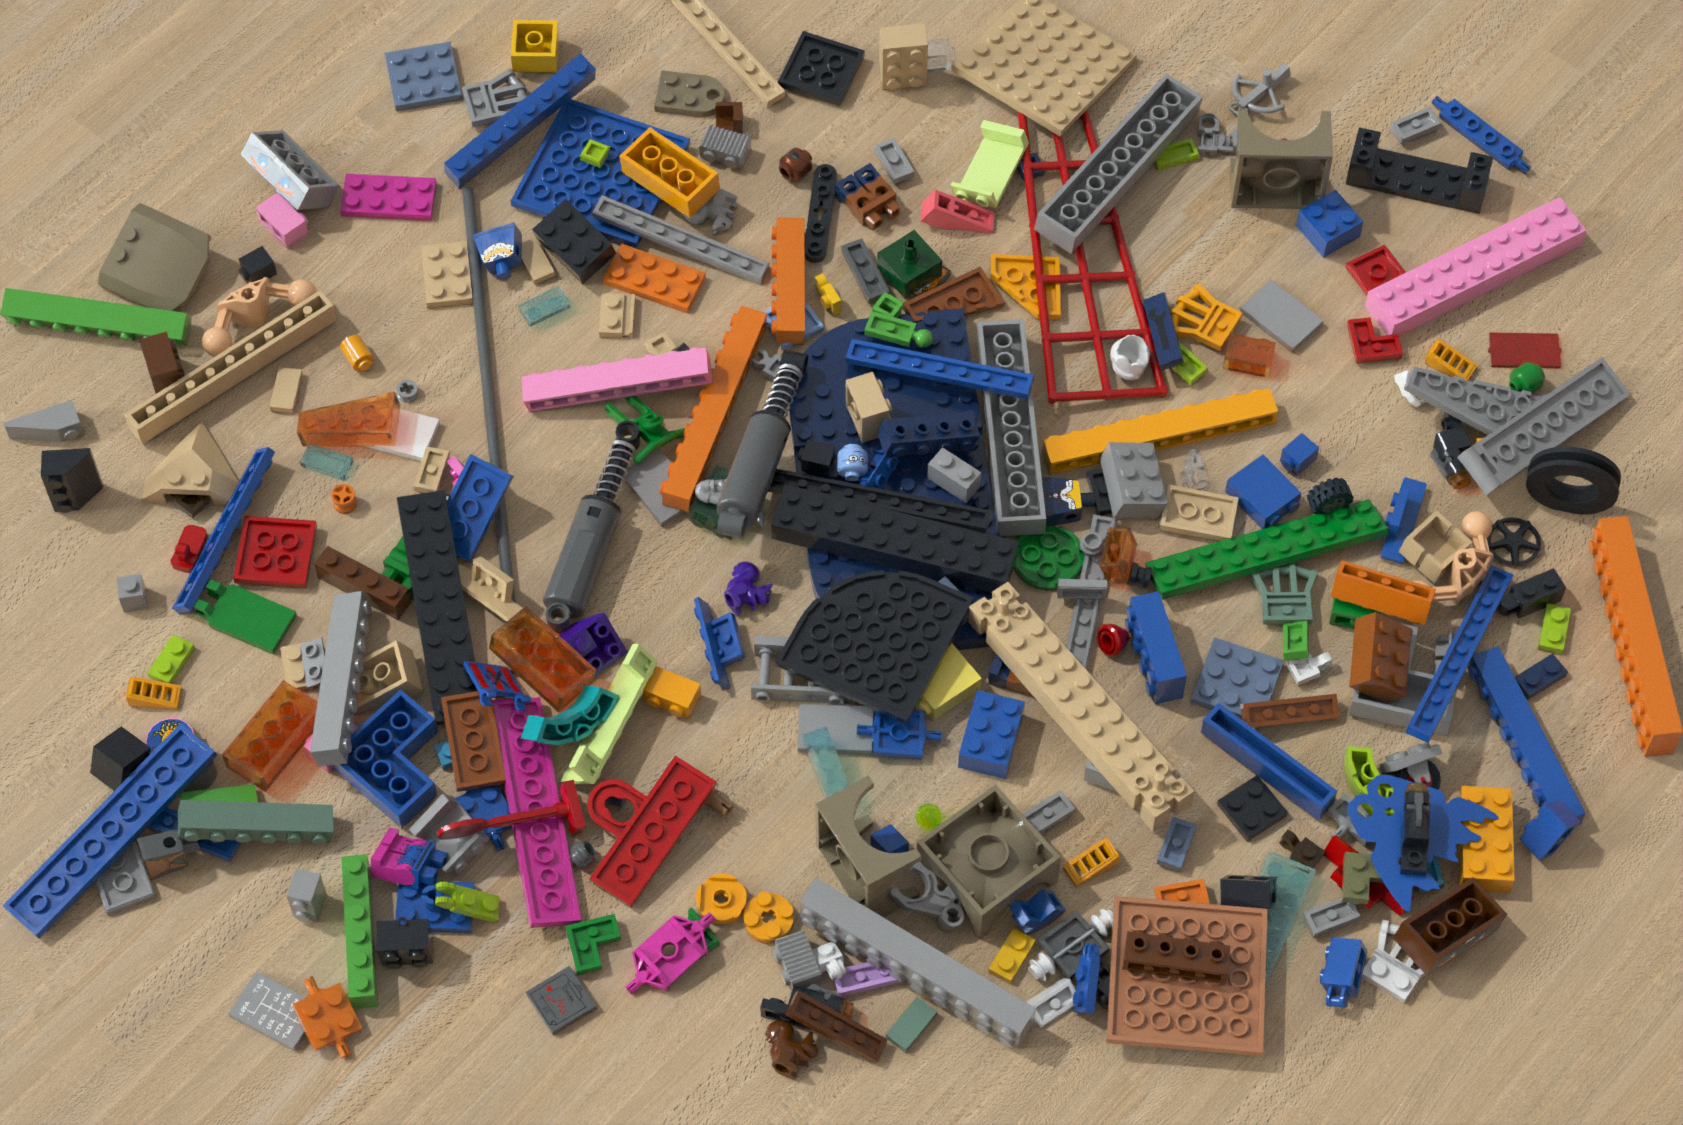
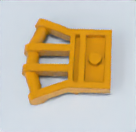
M1196 284L1192 291L1186 295L1180 296L1176 301L1177 306L1171 309L1177 337L1195 339L1197 343H1204L1218 351L1222 350L1243 314L1217 301L1200 284ZM1196 298H1201L1210 308L1203 306L1193 300H1195ZM1189 309L1205 318L1203 320L1184 312V310ZM1182 321L1196 329L1178 327V323Z

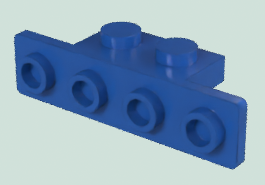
M1405 477L1399 493L1394 492L1390 506L1395 508L1393 513L1388 512L1385 521L1386 526L1389 528L1380 556L1382 559L1399 564L1404 563L1405 557L1399 553V550L1406 537L1414 530L1427 486L1425 482Z
M700 597L694 599L696 606L694 613L700 622L701 628L699 633L706 645L705 656L711 665V679L715 684L720 685L724 689L730 688L725 667L746 657L736 616L729 612L713 620L709 604Z

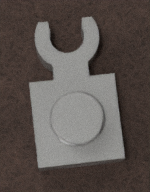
M759 349L758 356L762 360L759 361L752 358L751 365L756 369H763V376L773 381L775 380L781 357L775 354L773 358H770L765 350Z

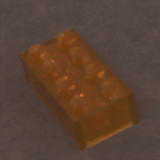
M527 606L491 635L489 649L558 713L580 695L584 685L590 686L593 684L596 669Z
M283 680L222 753L226 767L266 792L304 746L307 738L313 734L318 701Z

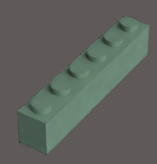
M181 800L178 808V839H185L187 841H197L199 839H210L213 842L236 840L240 843L249 841H262L263 843L283 841L289 844L312 842L315 845L330 843L334 833L333 805Z

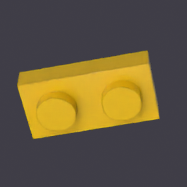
M1013 928L990 965L988 973L1011 985L1033 949L1036 940Z

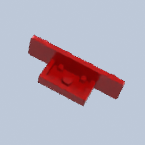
M1334 835L1324 849L1326 851L1324 856L1338 866L1330 878L1342 889L1345 852H1359L1340 837ZM1369 883L1368 904L1361 905L1371 909L1382 901L1399 916L1404 914L1405 910L1394 899L1384 883Z

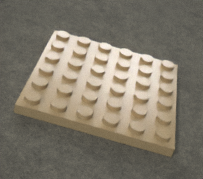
M1018 0L952 64L951 71L1061 137L1136 61L1137 53L1048 0Z

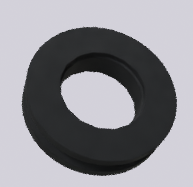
M1553 447L1538 452L1530 460L1526 488L1528 493L1537 502L1553 510L1572 514H1594L1605 511L1616 503L1621 483V472L1613 461L1595 451L1579 447ZM1576 476L1588 480L1592 484L1587 486L1569 485L1558 481L1554 477Z

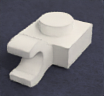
M1329 652L1312 658L1309 653V658L1288 661L1287 667L1297 686L1320 677L1319 670L1323 671L1332 667L1330 662L1333 660Z

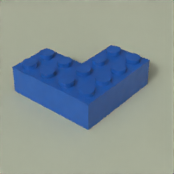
M400 689L351 734L352 750L351 753H348L347 763L332 765V768L402 829L438 796L435 783L409 761L417 751L438 733L436 720Z

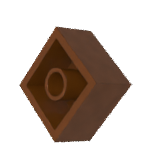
M167 331L139 339L156 394L185 376L174 339L169 340Z

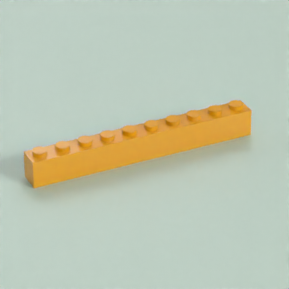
M1270 388L1256 389L1246 394H1233L1224 399H1211L1202 404H1189L1180 409H1167L1153 415L1145 414L1131 420H1119L1116 423L1105 426L1097 425L1091 429L1075 430L1065 435H1052L1047 439H1043L1042 453L1049 474L1053 475L1101 464L1100 456L1109 442L1153 443L1155 451L1273 425L1276 424L1279 411Z

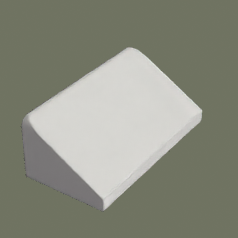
M1060 979L1026 1002L1036 1008L1034 1022L1039 1028H1042L1074 1006L1073 995L1076 989L1070 979Z

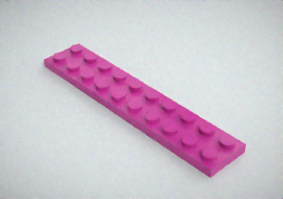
M531 698L530 703H525L526 712L516 710L514 699L492 700L506 776L504 784L510 814L550 807L555 803H560L549 744L521 739L529 715L544 717L541 698ZM551 817L512 825L530 928L565 926L581 922L563 817Z

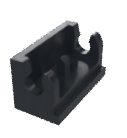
M1226 875L1220 879L1221 905L1271 909L1272 903H1276L1277 877Z

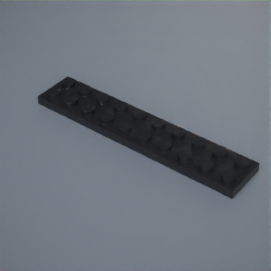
M445 490L397 497L433 713L437 725L445 724L441 697L478 691L463 665L465 661L475 662Z

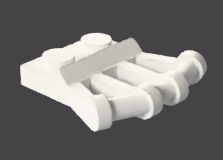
M1382 920L1377 949L1364 967L1362 978L1400 1002L1405 1003L1420 978L1425 976L1420 968L1418 970L1411 968L1415 962L1410 957L1406 963L1396 959L1402 950L1398 943L1390 954L1384 951L1387 933L1395 935L1399 925L1390 924L1388 920Z

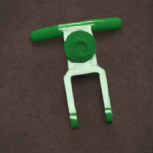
M635 395L625 398L626 402L642 415L634 420L628 419L612 403L605 404V412L608 416L613 418L618 424L623 421L636 423L639 428L640 437L648 443L634 457V463L636 464L642 463L650 454L665 444L676 439L685 438L683 436L685 428L668 431L662 426L664 422L663 417L652 413V410Z

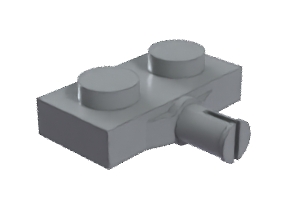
M1344 794L1327 812L1340 826L1331 834V838L1337 835L1342 839L1346 834H1349L1365 846L1368 842L1358 836L1348 814V804L1352 799ZM1360 806L1357 807V812L1360 816L1370 817Z

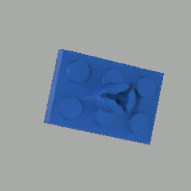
M436 881L435 885L422 883L419 890L412 888V885L398 884L395 920H398L400 917H405L407 920L428 919L432 932L471 933L473 917L450 912L449 909L435 905L436 897H451V895L436 890V884L443 881ZM448 882L475 890V882ZM401 920L400 924L404 925L405 921Z

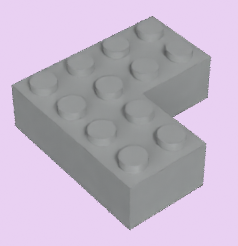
M1403 624L1412 628L1406 697L1384 703L1354 689L1349 715L1405 728L1408 727L1434 677L1432 674L1410 670L1418 627ZM1457 688L1434 734L1447 735Z

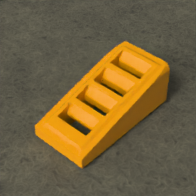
M1438 338L1427 353L1425 364L1451 377L1460 376L1463 377V380L1469 381L1477 368L1476 363ZM1446 357L1449 358L1448 363L1444 361ZM1454 362H1457V363H1458V365L1456 366V368H1454V367L1452 366V365L1454 364ZM1463 366L1467 367L1464 374L1460 372Z
M130 677L126 700L129 706L178 710L182 687L140 677ZM147 690H151L150 697H146ZM158 691H161L160 699H156ZM167 692H172L170 701H166Z
M1106 837L1064 864L1063 869L1075 887H1078L1118 865L1120 856ZM1103 851H1104L1105 854L1107 855V857H1108L1107 859H1106V858L1104 857V855L1102 854ZM1096 856L1100 864L1097 865L1092 857ZM1087 861L1092 869L1089 871L1083 862ZM1077 865L1084 874L1081 877L1074 868Z

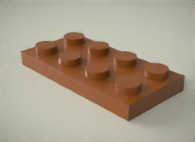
M478 691L441 697L457 792L504 784L506 776L492 698V706L488 707L481 705Z

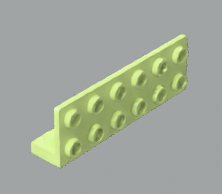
M640 644L632 645L608 691L619 695L615 707L605 722H601L592 730V734L582 739L561 779L562 783L574 780L575 784H595L599 779L602 768L610 758L612 749L622 735V730L627 720L631 717L638 699L642 696L643 689L649 678L653 675L654 668L658 662Z

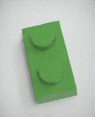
M1307 620L1283 623L1284 661L1309 658V626Z

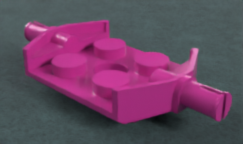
M708 912L698 922L697 920L691 921L673 915L632 952L637 973L635 974L636 978L625 986L627 991L633 995L634 992L645 984L666 992L669 991L668 986L704 954L709 955L703 932H705V929L710 924L716 921L715 917ZM667 945H674L676 947V951L672 956H664L662 954L664 947Z

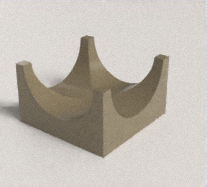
M1238 109L1236 158H1230L1231 208L1303 209L1324 197L1333 159L1331 111H1321L1318 126L1307 136L1285 141L1273 139L1261 133L1252 124L1248 110Z
M867 776L816 803V847L848 897L878 915L885 917L901 908L888 896L889 892L893 889L890 888V885L903 872L921 861L922 856L916 848L903 853L883 852L873 848L862 839L861 836L873 827V821L869 815L854 820L861 799L874 788L873 781ZM915 886L899 889L907 898H920V893Z
M996 784L917 841V850L922 856L920 862L924 867L940 877L957 896L971 920L973 933L979 939L988 934L989 928L996 917L1020 894L1040 883L1045 882L1051 887L1058 882L1061 856Z

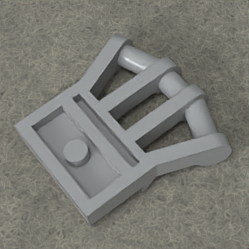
M512 69L504 71L489 81L461 87L472 127L494 123L508 112L503 110L513 108L527 97L525 84L516 78V74ZM505 82L511 84L510 86L497 88ZM511 95L517 96L515 98L496 102V99L507 97Z

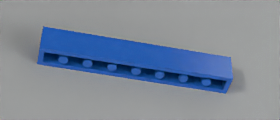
M580 53L444 162V173L459 189L592 83L596 79V68Z
M1499 646L1474 654L1467 667L1469 676L1472 680L1475 679L1481 699L1486 700L1489 706L1490 717L1500 727V736L1504 742L1507 741L1513 761L1515 763L1518 762L1521 768L1522 779L1526 784H1529L1534 802L1541 807L1547 802L1551 804L1561 800L1581 821L1579 823L1581 824L1586 813Z

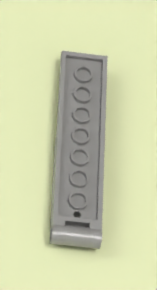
M1602 357L1465 450L1457 458L1485 495H1488L1529 467L1530 460L1538 452L1559 446L1572 435L1626 399L1631 393Z

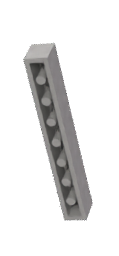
M362 591L334 595L310 753L318 767L346 764L348 753H351L352 750L350 739L351 733L355 729L353 719L354 713L357 712V693L360 692L359 677L360 673L363 672L362 657L366 652L365 636L369 632L368 615L372 611L371 603L369 600H366Z

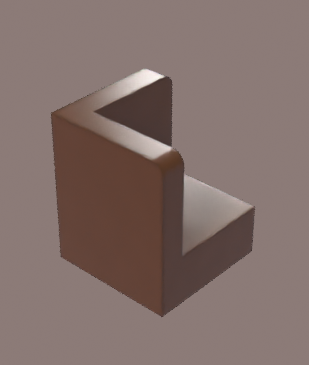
M716 102V127L743 134L742 102Z

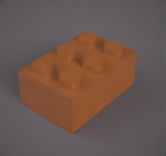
M1377 612L1355 619L1349 687L1384 703L1406 697L1412 628Z

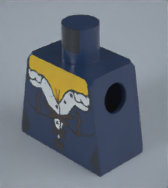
M1042 477L1046 526H1058L1081 520L1082 507L1095 506L1094 492L1080 493L1078 480Z

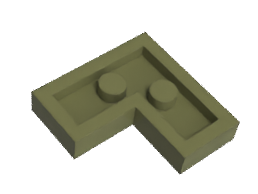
M1345 852L1342 902L1368 904L1369 883H1384L1372 863L1370 854Z

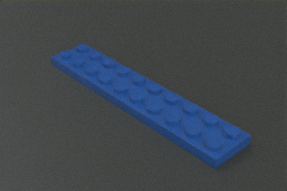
M180 723L2 906L40 939L217 756L216 752Z

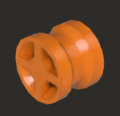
M340 484L332 490L331 498L337 512L348 514L356 508L357 498L353 487L348 484Z

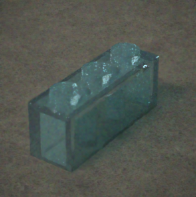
M827 726L803 734V743L824 798L826 799L848 787L849 783Z

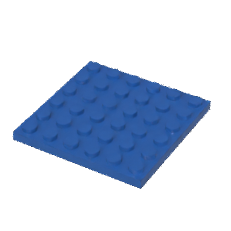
M571 99L560 108L510 201L511 206L546 217L560 203L567 199L605 238L637 248L642 237L592 217V212L601 195L652 216L662 200L622 173L619 156L649 127L685 151H687L690 145V139ZM590 139L610 146L611 152L601 168L580 161V155Z

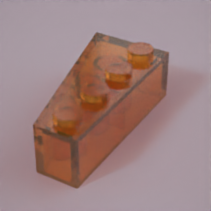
M394 391L299 412L297 435L303 447L396 446L400 403Z

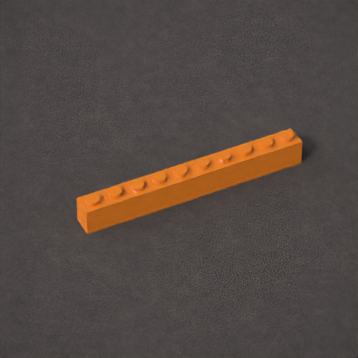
M740 306L738 313L733 314L730 323L731 330L730 332L726 331L723 338V349H719L715 357L716 365L715 368H712L713 383L707 384V387H702L699 400H701L699 406H694L691 416L693 420L691 424L686 425L683 435L685 439L683 443L679 442L676 449L677 458L675 462L671 461L669 465V477L667 481L663 480L659 494H662L663 505L690 512L696 498V485L704 479L750 368L751 359L754 358L767 327V313Z

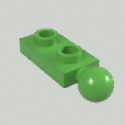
M873 311L865 327V335L906 347L910 346L912 340L922 348L929 347L933 342V335L929 330L921 329L918 332L915 331L916 323Z

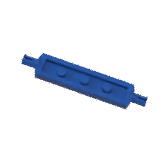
M1436 96L1432 100V104L1441 110L1439 114L1441 120L1486 154L1492 156L1495 161L1507 170L1516 166L1526 174L1531 169V166L1522 160L1523 150L1456 99L1446 103L1439 96Z

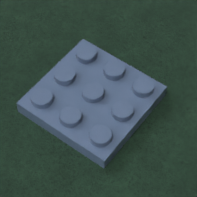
M451 41L385 53L396 111L462 100Z
M1214 637L1192 695L1191 703L1211 710L1220 703L1242 720L1240 704L1271 700L1284 660Z

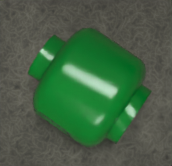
M1525 362L1511 371L1509 387L1514 391L1522 392L1525 390L1533 394L1543 387L1545 373L1538 364Z

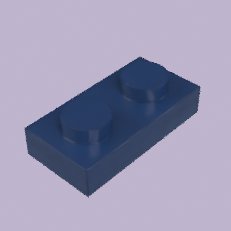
M1552 653L1515 676V679L1524 696L1529 700L1566 677L1568 671Z

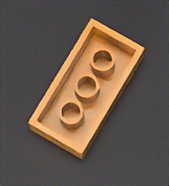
M651 127L619 156L622 173L688 218H691L720 190L719 176L716 171Z
M1461 786L1458 797L1487 808L1495 813L1498 819L1484 818L1483 823L1470 820L1460 822L1470 831L1479 835L1481 839L1476 842L1470 841L1468 844H1458L1459 886L1474 877L1487 892L1510 893L1515 881L1512 789Z

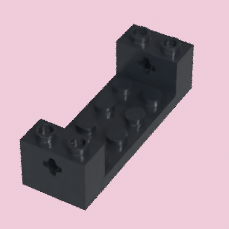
M1359 127L1347 174V185L1480 214L1492 166V156L1471 152L1466 168L1380 149L1378 145L1381 132Z

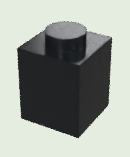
M263 246L239 258L241 268L238 271L244 281L255 282L264 277L270 279L277 275L275 263Z
M807 439L805 448L801 447L798 455V461L801 462V471L829 478L835 460V446Z

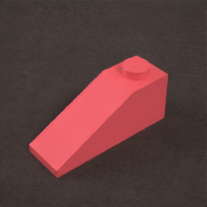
M935 189L922 202L920 221L940 229L991 233L994 229L995 212Z

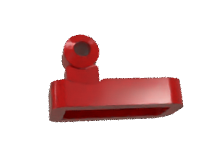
M195 525L184 527L170 560L173 569L191 573L208 539L207 532L203 527Z

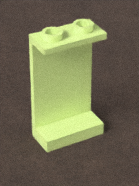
M983 120L980 128L984 139L961 184L952 182L951 188L954 196L976 203L981 207L997 208L1029 142L1023 129Z

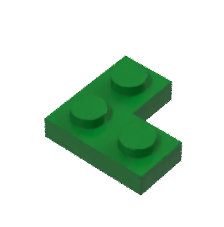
M615 914L565 926L577 976L602 970L597 946L621 941Z

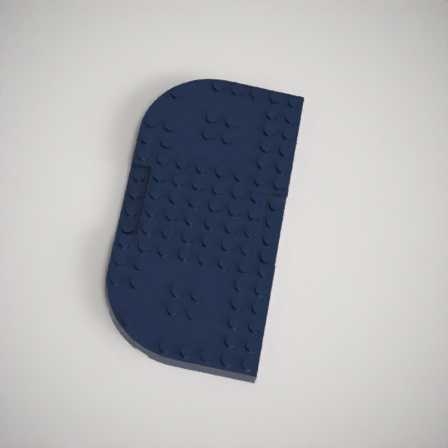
M963 308L930 311L927 314L925 312L915 313L916 316L924 315L923 320L914 322V319L909 314H901L898 317L899 319L916 323L915 331L917 332L921 329H927L932 333L933 342L926 348L919 347L914 340L911 341L909 347L865 335V327L869 318L858 319L835 327L814 341L804 352L808 354L807 370L801 382L798 383L799 387L795 390L796 395L793 397V403L790 404L791 408L789 410L796 472L823 477L801 471V462L798 461V455L801 447L805 448L807 439L835 446V460L828 479L860 484L859 480L847 481L845 477H842L837 472V454L848 444L860 445L868 454V469L874 470V468L870 467V463L877 451L882 449L880 440L877 438L862 443L846 407V380L873 372L876 380L880 379L882 383L884 399L888 398L890 401L892 412L889 414L891 419L972 412L980 434L973 449L968 451H949L981 472L980 488L967 503L928 479V464L938 452L926 453L924 455L909 454L898 457L899 463L882 489L992 510V517L986 533L1000 537V533H997L976 389L848 364L845 359L851 340L856 339L972 362ZM806 548L812 589L815 598L818 599L828 592L831 586L852 576L880 570L896 573L900 571ZM953 584L960 592L973 597L974 603L983 597L987 600L992 599V593ZM969 622L960 627L952 642L957 650L990 647L986 643V633L984 632L979 635Z

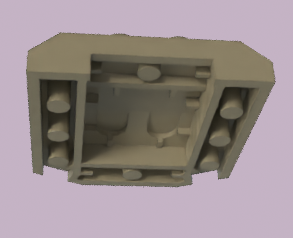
M139 203L131 210L101 267L98 285L144 307L175 311L180 306L184 307L189 303L210 263L209 241H211V236Z

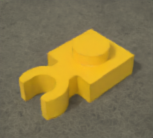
M823 273L815 276L814 278L817 282L815 287L822 295L820 300L824 309H829L832 316L841 313V299L831 283L828 284Z

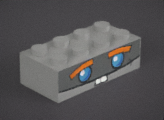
M283 130L252 132L241 153L248 161V164L262 174L263 179L270 182L276 188V191L283 195L290 202V205L297 210L329 207L340 187Z

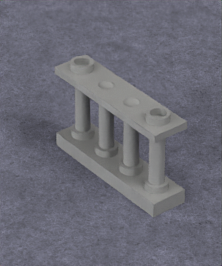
M755 636L754 655L761 657L759 684H751V699H756L760 702L779 700L820 702L832 705L849 704V698L827 688L818 687V684L808 681V686H793L794 674L786 670L784 673V685H769L771 658L779 656L789 637Z

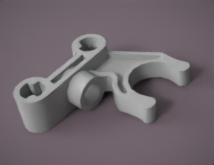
M919 861L911 866L910 869L924 881L925 892L923 896L917 899H910L905 897L895 887L889 892L888 897L905 911L936 918V923L940 930L952 932L964 920V912L961 909L962 904L948 885L943 891H939L935 874L924 867ZM948 914L952 915V922L948 921Z

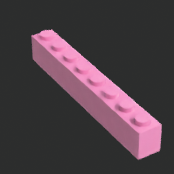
M694 347L681 352L670 351L662 355L650 354L637 359L625 358L618 362H601L593 366L581 365L574 369H556L549 373H532L529 376L522 377L523 402L529 412L713 383L711 358L707 349Z

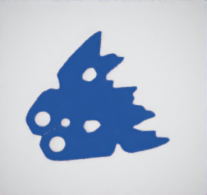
M1378 775L1367 785L1368 794H1359L1348 804V814L1358 836L1366 842L1376 843V847L1370 856L1372 863L1394 899L1406 912H1410L1413 886H1417L1425 891L1440 889V887L1428 872L1426 876L1400 874L1398 859L1400 858L1405 793L1415 790V792L1423 793L1424 791L1430 794L1427 863H1432L1433 856L1458 862V858L1455 856L1457 851L1456 844H1468L1470 841L1476 842L1481 839L1479 835L1470 831L1460 822L1470 820L1483 823L1484 818L1497 820L1498 816L1487 808L1464 798H1453L1450 802L1446 803L1445 796L1440 790L1390 775ZM1387 783L1393 787V794L1390 797L1380 796L1377 791L1380 784ZM1363 803L1369 804L1373 808V814L1367 818L1362 817L1358 814L1357 807ZM1387 808L1394 810L1392 816L1386 815L1385 810Z

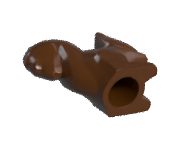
M778 1020L768 1025L765 1035L767 1036V1041L772 1044L770 1049V1056L773 1061L772 1067L777 1073L796 1080L797 1064L808 1067L809 1058H815L818 1055L813 1032L808 1033L803 1041L799 1043L793 1041L794 1029L790 1023Z

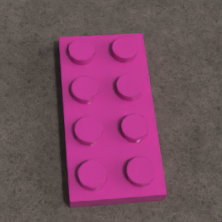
M346 174L340 214L346 217L432 221L437 186L436 178Z

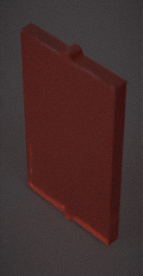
M1489 332L1490 347L1488 352L1490 353L1491 367L1517 368L1525 362L1538 364L1541 368H1561L1560 354L1562 349L1559 348L1558 334Z

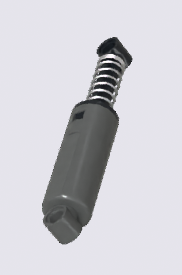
M786 349L783 351L775 380H773V386L770 388V393L764 404L765 407L760 411L754 412L750 417L717 503V513L719 515L717 532L719 534L742 539L746 527H750L757 522L791 431L790 424L785 418L788 416L787 411L790 410V404L793 403V397L796 395L795 390L799 387L798 383L801 382L802 377L806 373L808 354Z
M623 421L616 427V440L612 442L611 450L608 451V458L605 459V466L602 467V474L599 475L596 490L593 491V495L582 497L543 598V603L547 607L545 613L549 631L555 635H558L572 624L571 618L583 616L622 511L614 500L619 498L617 492L622 490L620 484L625 482L623 476L628 474L626 468L631 466L629 460L634 459L636 450L641 442L638 425L632 421ZM556 617H563L562 620H554Z

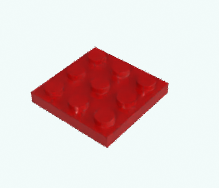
M245 516L233 577L234 583L306 588L317 522L313 520Z

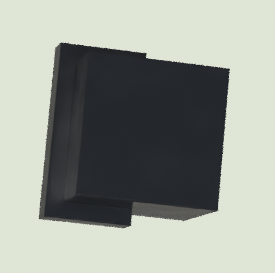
M121 726L93 746L90 773L115 791L150 755L151 747Z

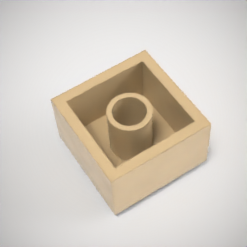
M873 372L846 380V407L862 443L879 438L877 432L883 420L891 419L889 414L892 412L890 401L888 398L884 399L882 383L880 379L876 380Z

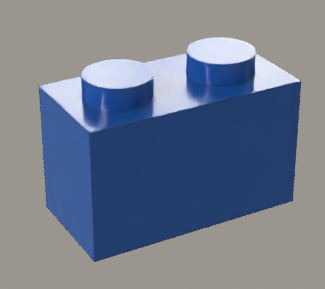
M1561 800L1551 804L1547 802L1537 811L1538 817L1525 825V832L1519 838L1539 860L1553 855L1581 822Z

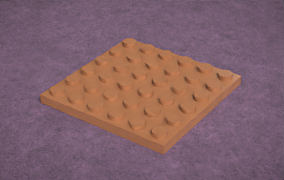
M1115 896L1106 1043L1262 1056L1264 1046L1268 909ZM1142 930L1151 935L1169 934L1173 938L1184 939L1191 937L1201 942L1219 941L1224 943V945H1229L1228 975L1225 984L1122 970L1127 932Z

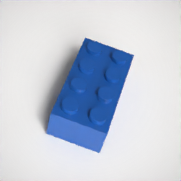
M1159 591L1131 597L1130 605L1126 608L1128 618L1125 619V627L1129 633H1132L1133 652L1139 655V670L1141 675L1146 676L1147 682H1145L1148 696H1152L1154 704L1183 698L1187 674Z

